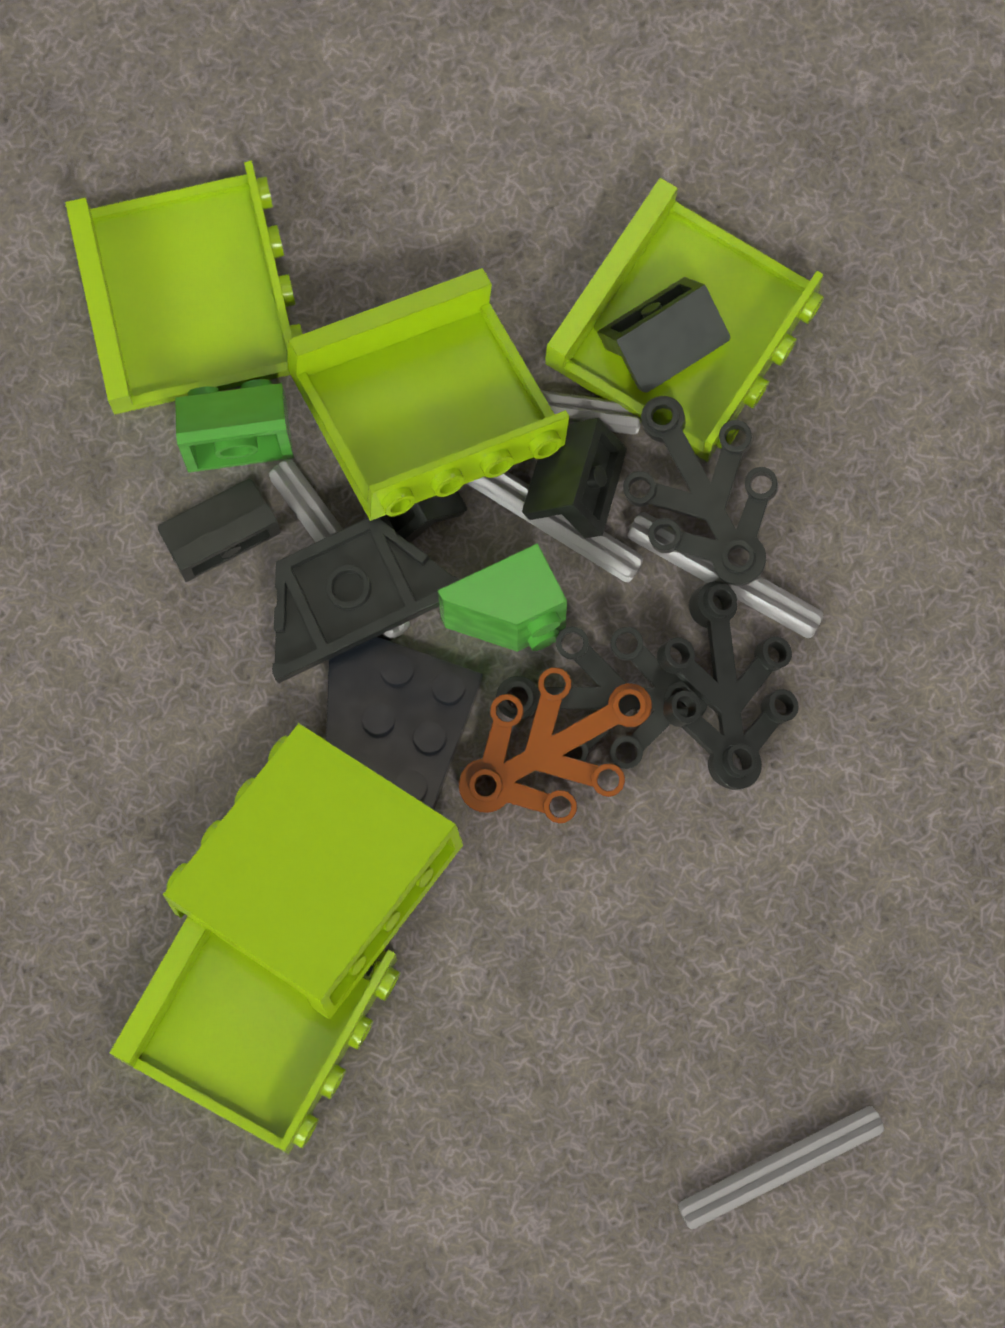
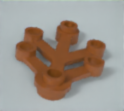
M554 667L545 670L539 677L538 687L541 696L525 751L506 762L505 757L512 727L522 720L524 706L519 698L510 694L500 695L492 702L490 714L493 723L483 758L468 764L459 779L460 795L470 808L478 812L489 813L501 809L506 803L545 813L548 819L555 823L570 821L577 812V801L570 792L557 790L549 794L516 782L535 770L592 786L597 793L606 797L615 796L623 789L625 775L617 765L607 763L598 766L563 755L618 724L624 727H635L644 723L652 710V700L649 693L637 684L627 683L620 685L611 693L607 706L552 736L562 699L570 693L572 687L569 674L561 668ZM553 673L562 675L566 682L565 689L558 695L550 694L545 688L546 678ZM625 695H635L640 701V710L634 716H626L620 711L619 702ZM505 700L513 701L518 709L517 716L509 722L501 720L497 714L498 705ZM606 769L615 771L619 776L618 786L611 791L602 789L598 783L599 774ZM481 775H490L496 781V790L490 796H483L476 789V781ZM564 796L570 801L571 811L567 816L557 817L551 812L550 803L553 798Z

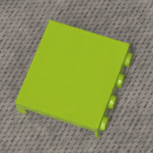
M252 160L244 162L247 174L92 209H90L86 197L65 202L107 399L114 415L175 401L176 397L188 396L190 390L199 387H217L221 391L239 387L244 382L250 380H270L290 375L287 370L288 339L303 333L300 323L289 324L286 307L296 305L289 274L278 276L274 258L284 256L278 225L267 227L263 210L273 208L267 177H255Z
M659 178L547 344L545 364L602 399L616 402L640 418L644 406L655 397L668 396L677 400L683 408L686 419L683 433L695 455L708 462L717 447L722 449L719 439L722 426L731 420H736L745 405L752 409L757 405L770 382L763 377L773 362L781 367L786 361L797 341L791 334L801 320L809 324L819 310L824 296L820 295L818 291L824 274L816 271L811 280H807L676 202L678 188ZM683 277L705 284L730 334V340L647 393L640 391L623 358L605 349L597 331ZM666 408L658 409L653 415V421L657 425H666L673 418V413ZM739 429L731 430L726 435V442L729 445L735 439Z
M483 268L288 339L287 370L370 521L384 515H400L409 510L415 503L436 495L438 497L449 496L458 491L464 484L485 476L487 478L500 476L515 464L533 457L536 459L549 457L565 445L570 416L566 410L554 414L490 304L492 283Z
M298 723L289 736L281 737L274 744L269 753L268 762L255 778H249L243 783L236 794L235 804L222 820L213 822L208 827L202 837L201 847L190 861L182 863L173 871L163 896L176 916L182 918L186 914L304 994L312 1008L330 1020L456 856L463 843L455 823Z
M187 916L109 1053L125 1064L289 1155L294 1145L303 1149L312 1136L319 1119L311 1114L321 1096L323 1095L331 1099L342 1082L346 1069L339 1066L349 1046L358 1050L366 1039L374 1022L366 1017L375 999L378 997L386 1001L395 987L401 974L400 971L393 968L397 962L396 954L390 950L387 952L382 951L371 980L362 978L329 1020L312 1008L304 994Z

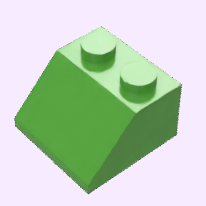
M256 379L244 382L240 386L241 389L219 391L217 387L206 386L190 390L188 396L176 397L177 445L188 473L294 458L283 384H272V381L267 379Z
M538 543L438 590L440 617L445 628L517 652L530 646L532 651L544 649L555 643L559 631L566 628L567 600Z

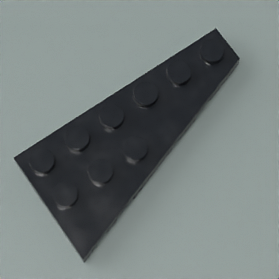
M375 637L329 659L326 741L434 810L480 689L483 674ZM378 958L362 978L371 980Z

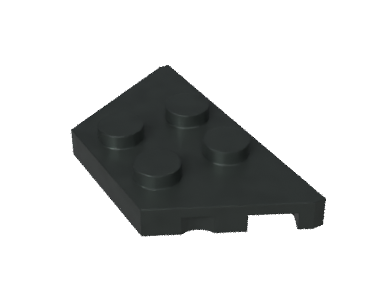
M369 518L361 520L276 561L275 588L277 589V604L274 608V631L276 632L275 663L272 664V674L275 680L281 683L439 607L438 590L459 581V579L432 561L427 554L406 541L379 518L372 521Z

